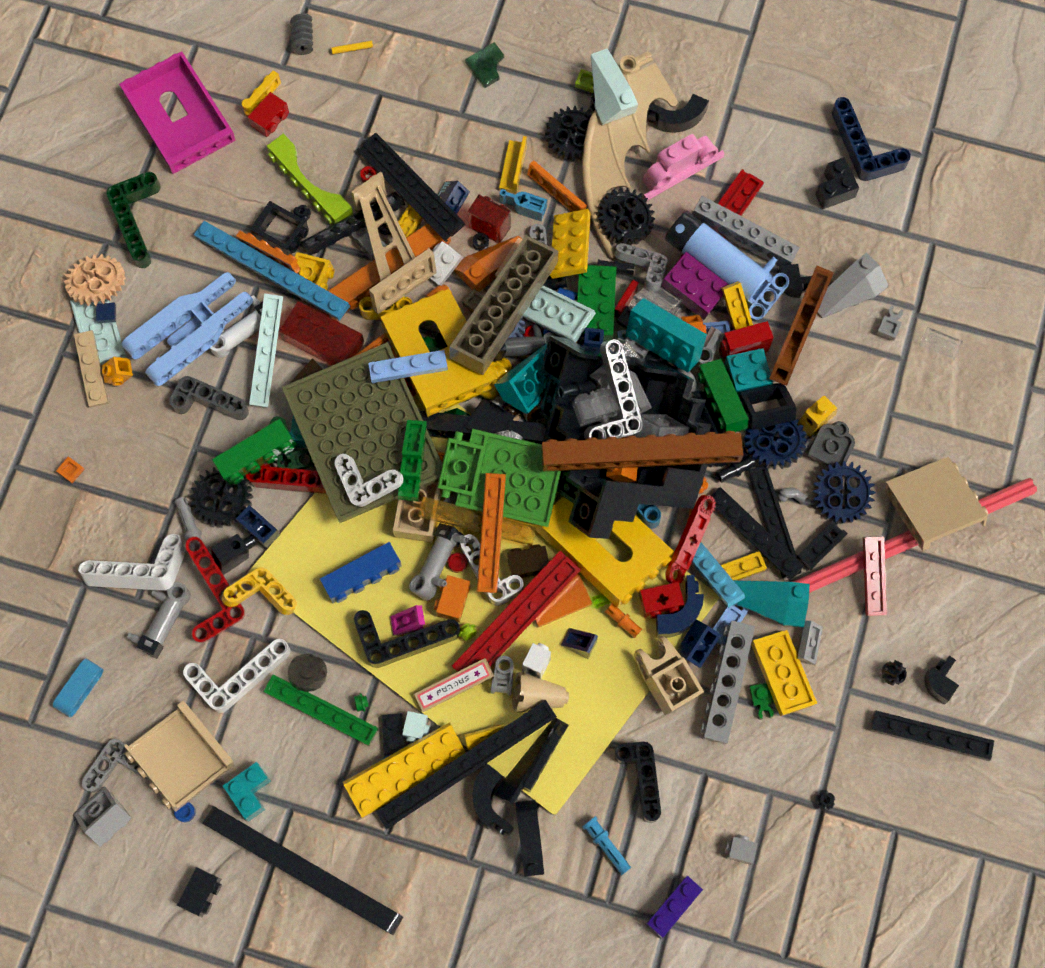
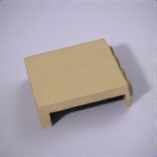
M949 456L886 481V495L922 551L930 549L932 541L980 522L982 526H986L987 509L981 506L977 494L971 491L967 479L961 476L958 466L955 462L951 461Z
M184 700L177 705L178 709L142 737L130 746L124 745L126 750L124 755L129 762H135L138 765L136 769L143 779L147 777L151 781L149 786L154 793L157 794L159 792L163 796L161 800L168 810L172 808L175 812L234 766L231 757Z

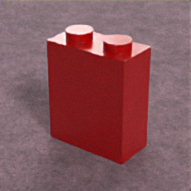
M768 321L724 333L721 346L719 347L721 358L726 360V357L729 355L762 348L765 353L769 352L774 337Z

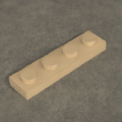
M91 330L74 334L88 406L91 408L109 404L94 332Z

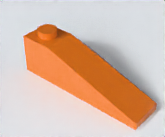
M518 235L466 256L457 265L454 272L472 290L475 289L480 292L496 279L495 273L517 239L522 238Z

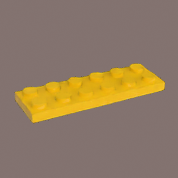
M449 722L343 781V785L363 818L395 800L466 752Z

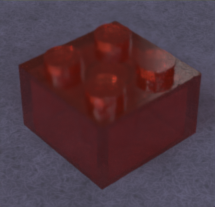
M478 194L467 211L469 228L478 233H485L489 239L496 243H501L511 228V211L505 205L493 202L490 197Z

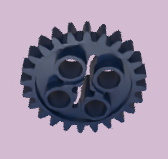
M798 419L769 426L773 429L772 431H767L766 427L752 430L749 425V429H746L744 437L746 442L745 448L748 449L747 454H753V460L759 459V466L763 462L766 463V469L769 465H772L773 470L776 469V465H779L781 469H783L784 464L791 467V461L797 463V457L801 458L802 451H805L807 439L804 438L806 432L802 431L803 425H798ZM783 433H790L791 436H785ZM759 444H766L767 447H761ZM778 449H784L786 452L781 453Z
M843 461L841 466L838 462H835L834 468L829 464L827 465L828 472L822 469L821 473L823 476H816L819 482L813 483L817 487L816 490L812 491L813 494H817L813 501H819L816 508H823L820 513L821 515L826 512L828 513L826 519H830L833 516L834 521L837 522L841 518V523L844 524L847 518L852 523L853 516L859 520L861 519L859 513L866 515L865 508H872L868 502L875 501L870 497V495L876 493L870 490L875 484H869L868 481L872 478L871 476H864L867 470L860 472L861 465L853 468V462L848 466L846 461ZM843 475L845 476L844 491L848 492V494L844 495L845 509H842L843 494L840 493V490L843 489ZM831 478H836L838 480L837 487H832L830 485ZM850 478L857 480L856 488L849 485ZM831 497L838 499L836 507L830 504ZM850 497L856 498L858 502L856 507H852L849 504Z

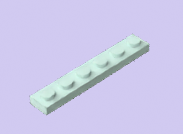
M264 293L250 406L268 408L283 296Z

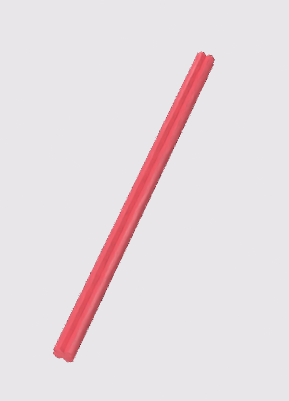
M1027 478L978 501L990 514L1035 494L1037 487L1033 484L1031 478ZM910 531L884 541L885 559L918 545ZM863 551L793 582L810 584V593L864 569Z

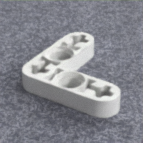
M340 454L335 459V467L351 503L358 507L366 506L399 488L403 483L402 474L392 469L364 483L352 457L347 454ZM344 459L348 461L346 466L351 471H347L345 467L341 466L344 463ZM352 475H355V476H356V482H355V484H354V485H349V484H348V479H349V477L352 476ZM392 475L397 477L395 478V483L388 482L392 480ZM379 483L381 489L375 494L372 492V487L374 484ZM358 494L363 495L361 497V501L356 500L358 498Z

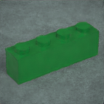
M718 359L701 364L700 372L697 373L698 380L705 387L704 393L706 398H710L713 414L718 416L719 428L723 429L724 432H738L747 429V414L722 360Z

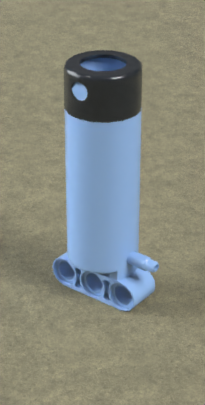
M688 210L678 217L665 236V240L682 254L689 253L729 285L739 281L742 285L746 302L750 305V316L755 320L765 317L789 285L790 280L786 274L778 273L773 276L769 273L777 262L775 257H772L764 267H761ZM779 276L786 278V284L783 287L776 285V279ZM767 291L774 293V300L771 302H767L764 299V294ZM755 306H760L763 310L762 315L759 317L754 316L752 313Z

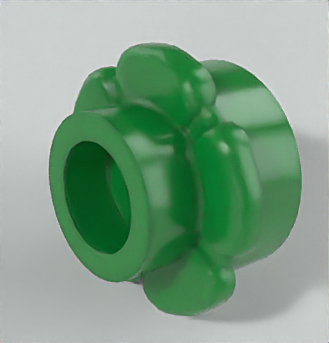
M359 693V695L354 696L357 712L362 710L365 712V708L369 707L366 695L362 696Z

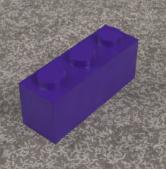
M686 876L645 925L662 939L703 889L689 876Z

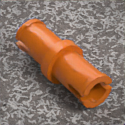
M613 603L605 611L618 623V627H623L633 638L641 632L642 628L629 618L630 615L623 613Z

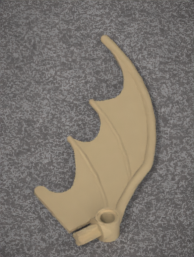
M648 51L637 57L625 55L619 63V69L637 100L638 107L636 112L602 125L595 110L590 117L584 140L582 171L587 207L591 213L594 228L611 259L615 258V251L609 242L608 236L603 235L605 229H599L602 223L597 222V219L600 217L596 215L599 210L597 207L610 189L616 187H629L631 189L624 169L627 151L633 146H640L647 153L651 152L646 139L647 111L651 102L661 99L666 101L671 107H675L678 104L675 95L656 63L640 70L641 66L653 61L652 55ZM629 65L631 69H626L624 66Z

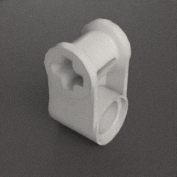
M501 656L496 661L491 694L499 692L507 693L508 696H511L514 665L512 659L508 656ZM501 662H508L510 668L507 671L501 670L499 668Z

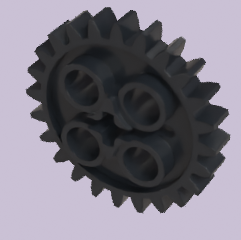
M567 106L566 111L560 108V114L554 112V118L549 117V123H546L545 141L548 142V148H552V153L558 151V157L565 155V160L571 157L572 161H574L575 157H578L579 161H581L587 129H582V127H588L591 117L589 109L583 112V107L577 110V107L574 106L573 110H570L569 106Z
M621 187L618 192L613 189L611 194L607 193L605 198L601 199V203L597 207L599 210L596 215L600 216L597 222L602 223L599 229H605L603 235L609 234V240L614 237L615 244L619 240L623 244H626L628 241L631 246L634 241L638 244L641 240H645L646 235L651 233L650 229L654 227L653 222L655 218L652 215L655 211L649 210L652 204H646L648 198H641L643 193L636 195V189L632 193L629 187H627L625 192H623ZM626 203L631 204L633 208L628 207ZM611 209L615 210L617 214L612 213ZM634 219H638L641 224L637 223ZM619 225L623 226L625 230L620 229Z
M213 467L212 473L205 470L206 476L199 475L201 481H194L197 488H191L192 492L195 493L190 495L191 500H195L190 503L192 507H196L193 510L194 513L198 514L197 517L200 520L204 518L205 524L211 521L212 527H215L217 523L220 528L223 527L224 523L230 527V521L232 520L237 524L236 518L247 508L246 506H252L251 501L248 500L253 498V495L249 493L253 491L252 487L248 486L250 482L247 479L237 484L227 482L224 487L226 480L223 479L215 467ZM218 482L219 486L212 489V484ZM232 487H238L235 493H229ZM209 500L214 501L212 506H205L206 502H208ZM226 505H232V508L229 511H224V507Z

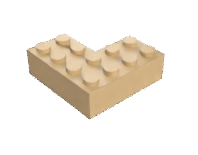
M438 481L421 488L418 501L398 500L393 527L395 537L433 543L438 516L437 508L440 505L442 489L437 488Z

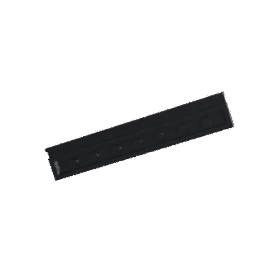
M374 133L365 141L360 149H356L378 173L381 172L386 182L445 242L448 241L447 239L450 236H454L466 225L377 133Z

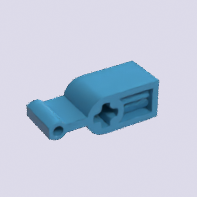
M505 189L500 190V203L512 205L518 214L542 222L547 209V199L527 192H518L514 195L508 193Z

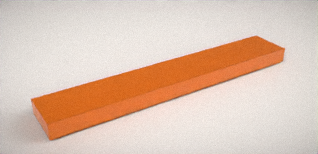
M486 473L477 592L497 593L506 474Z

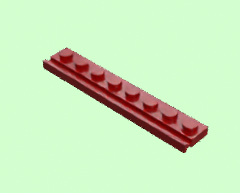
M742 169L718 204L742 216L763 187L764 182Z
M560 550L455 661L452 667L459 672L486 658L491 667L581 569Z

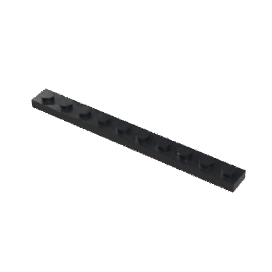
M547 700L543 701L378 810L376 814L387 830L557 717Z

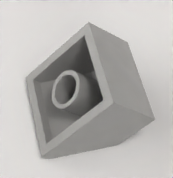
M105 786L74 814L84 833L100 847L108 842L131 819L127 810Z

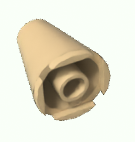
M524 672L517 673L515 682L518 684L516 689H513L512 699L514 712H527L547 700L552 709L562 708L564 704L568 703L569 692H566L565 687Z

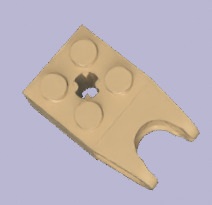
M660 636L656 639L659 650L658 660L650 658L642 649L636 650L634 656L646 685L663 714L666 715L701 695L704 691L685 658L680 656L667 638Z

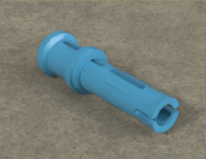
M595 816L582 828L587 830L593 838L592 842L601 847L622 876L632 867L609 839L608 831L602 828L597 821L598 818Z

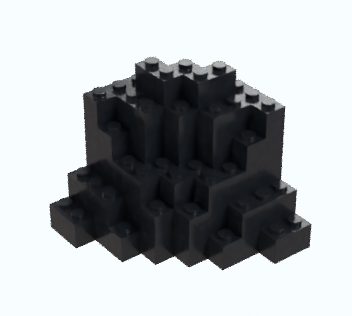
M549 337L539 371L549 378L539 415L548 420L544 440L566 441L571 438L577 439V441L585 440L584 431L586 428L601 423L598 418L600 415L598 408L595 409L590 399L592 396L590 392L582 394L580 397L571 396L563 399L557 393L560 386L571 385L576 381L581 383L592 380L590 375L604 365L599 348L579 345L568 338ZM625 356L629 371L636 374L652 407L640 414L642 429L638 433L629 436H636L637 438L647 435L663 437L667 434L684 436L687 433L704 435V433L710 432L711 424L700 418L706 400L690 393L694 379L661 361ZM632 419L628 422L630 430L634 427ZM616 427L610 429L612 435L616 433ZM596 430L592 432V438H598ZM713 463L638 467L637 478L634 482H621L606 477L607 469L561 471L557 492L573 503L568 521L570 524L589 538L609 539L614 521L633 522L639 504L694 509L707 467H712Z

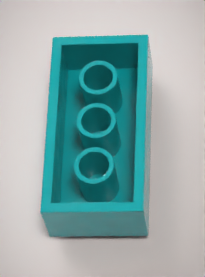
M642 298L631 309L625 336L688 373L701 358L707 334L647 299Z

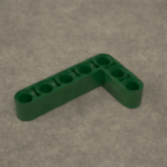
M145 172L114 184L106 192L129 252L139 268H147L151 264V257L129 204L155 195L160 191V183L153 172Z

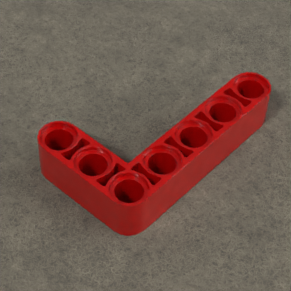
M265 463L260 466L261 469L256 473H248L246 475L247 480L256 488L327 494L318 472L313 470L270 467V464ZM256 474H260L258 479L253 480ZM279 475L276 481H271L274 476ZM293 477H297V480L295 482L290 483V480ZM311 479H316L313 484H308Z
M191 537L186 541V550L223 609L193 628V639L197 642L205 643L242 621L245 617V610L241 603L234 607H228L222 602L220 598L221 593L230 585L204 542L198 537ZM192 542H200L198 551H191L190 545ZM203 558L210 559L209 567L202 568L200 566ZM215 574L221 577V581L217 585H213L210 582V578ZM233 608L241 609L239 618L231 617V610ZM217 618L224 620V626L220 629L214 627V621ZM201 628L207 631V636L204 639H198L196 635L197 631Z

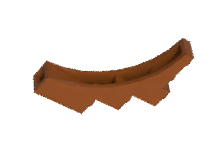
M816 265L769 379L786 386L788 385L834 272Z

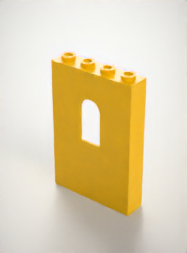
M450 289L441 290L435 295L421 298L418 302L404 305L401 309L387 312L380 317L382 327L398 358L429 353L419 332V325L424 321H433L437 325L448 346L442 349L445 351L447 371L408 377L427 417L496 388L494 384L497 382V378L490 366L484 375H481L450 359V345L467 322Z
M562 497L553 505L549 527L537 524L534 526L536 532L558 552L561 550L565 556L581 569L580 573L617 608L622 603L626 605L632 599L631 595L637 591L639 593L645 587L646 581L649 579L653 580L659 574L658 570L662 567L666 568L672 560L674 552L635 516L633 522L614 521L611 531L632 550V558L629 561H618L596 541L597 538H589L568 522L573 503L565 497Z

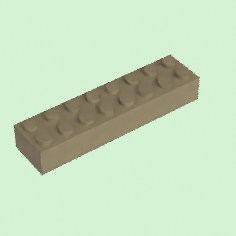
M525 235L450 345V359L484 375L557 265L559 251Z

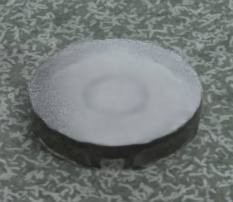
M309 653L301 654L291 661L287 670L288 680L297 690L304 692L315 691L321 688L326 681L327 666L320 657L317 658Z

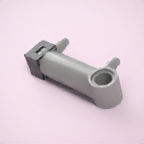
M439 523L434 533V536L437 538L419 575L415 576L410 582V590L424 601L434 597L437 591L436 585L443 587L447 585L445 580L439 578L454 546L459 547L460 543L468 542V538L464 537L453 526Z
M175 582L168 589V595L152 590L151 595L163 601L157 615L145 635L141 637L132 633L127 635L128 639L137 644L136 648L141 652L158 659L164 648L163 643L183 606L189 602L191 597L190 591L183 583ZM179 590H183V595L179 598H176V592Z

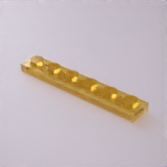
M423 496L418 517L481 533L483 512ZM503 517L501 538L532 546L537 526Z

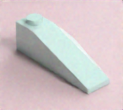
M608 48L591 54L595 110L602 125L634 114L638 107L637 100Z

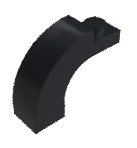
M692 94L687 105L675 111L666 110L651 103L647 111V119L658 123L657 130L669 133L683 132L693 128L702 120L708 109L709 100Z
M485 764L476 777L473 786L472 797L475 812L487 829L494 823L496 825L494 829L501 835L505 833L510 835L514 827L500 817L491 805L492 792L503 779L502 775L488 764Z
M536 800L515 802L524 877L543 875V854Z

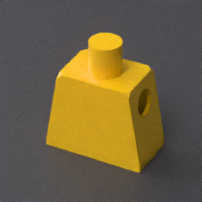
M824 395L804 412L798 425H803V431L811 437L836 416L837 407Z

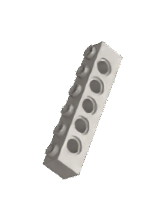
M701 196L692 212L693 215L728 240L768 261L775 257L777 259L775 263L777 266L790 265L800 248L704 196Z
M731 621L729 625L726 624L723 636L726 637L725 644H721L719 655L722 658L721 662L716 664L714 671L717 679L716 683L712 682L709 693L713 696L711 702H707L705 709L708 717L706 722H702L700 733H703V739L728 744L755 626ZM731 639H739L741 647L734 648L731 645ZM727 658H734L737 663L736 667H729L726 663ZM723 677H729L732 680L730 687H725L722 684ZM719 696H724L727 699L725 707L718 705L717 698ZM715 715L723 719L721 726L713 724L712 719Z

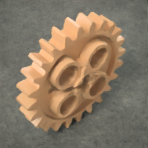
M94 254L91 259L86 256L85 261L79 259L80 264L74 263V269H68L70 274L65 275L67 279L64 281L65 288L70 298H73L74 302L79 301L80 305L86 302L87 306H90L91 302H94V305L97 306L99 301L104 304L105 299L111 301L110 296L112 295L117 297L116 291H122L121 286L125 285L124 280L126 279L121 263L117 262L116 258L111 259L110 255L104 258L103 254L99 258Z

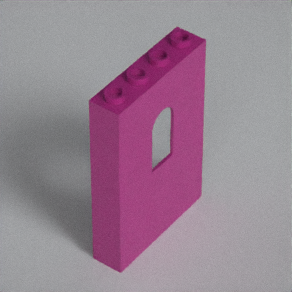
M182 51L173 54L170 58L156 63L151 68L143 70L131 78L125 79L119 84L123 94L173 174L236 141L232 129ZM165 92L175 93L188 115L172 122L160 103L161 95Z

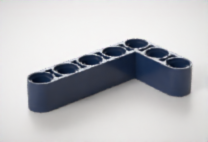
M846 97L837 98L832 110V116L859 179L869 181L905 170L911 158L910 152L907 149L900 148L873 156L850 100Z

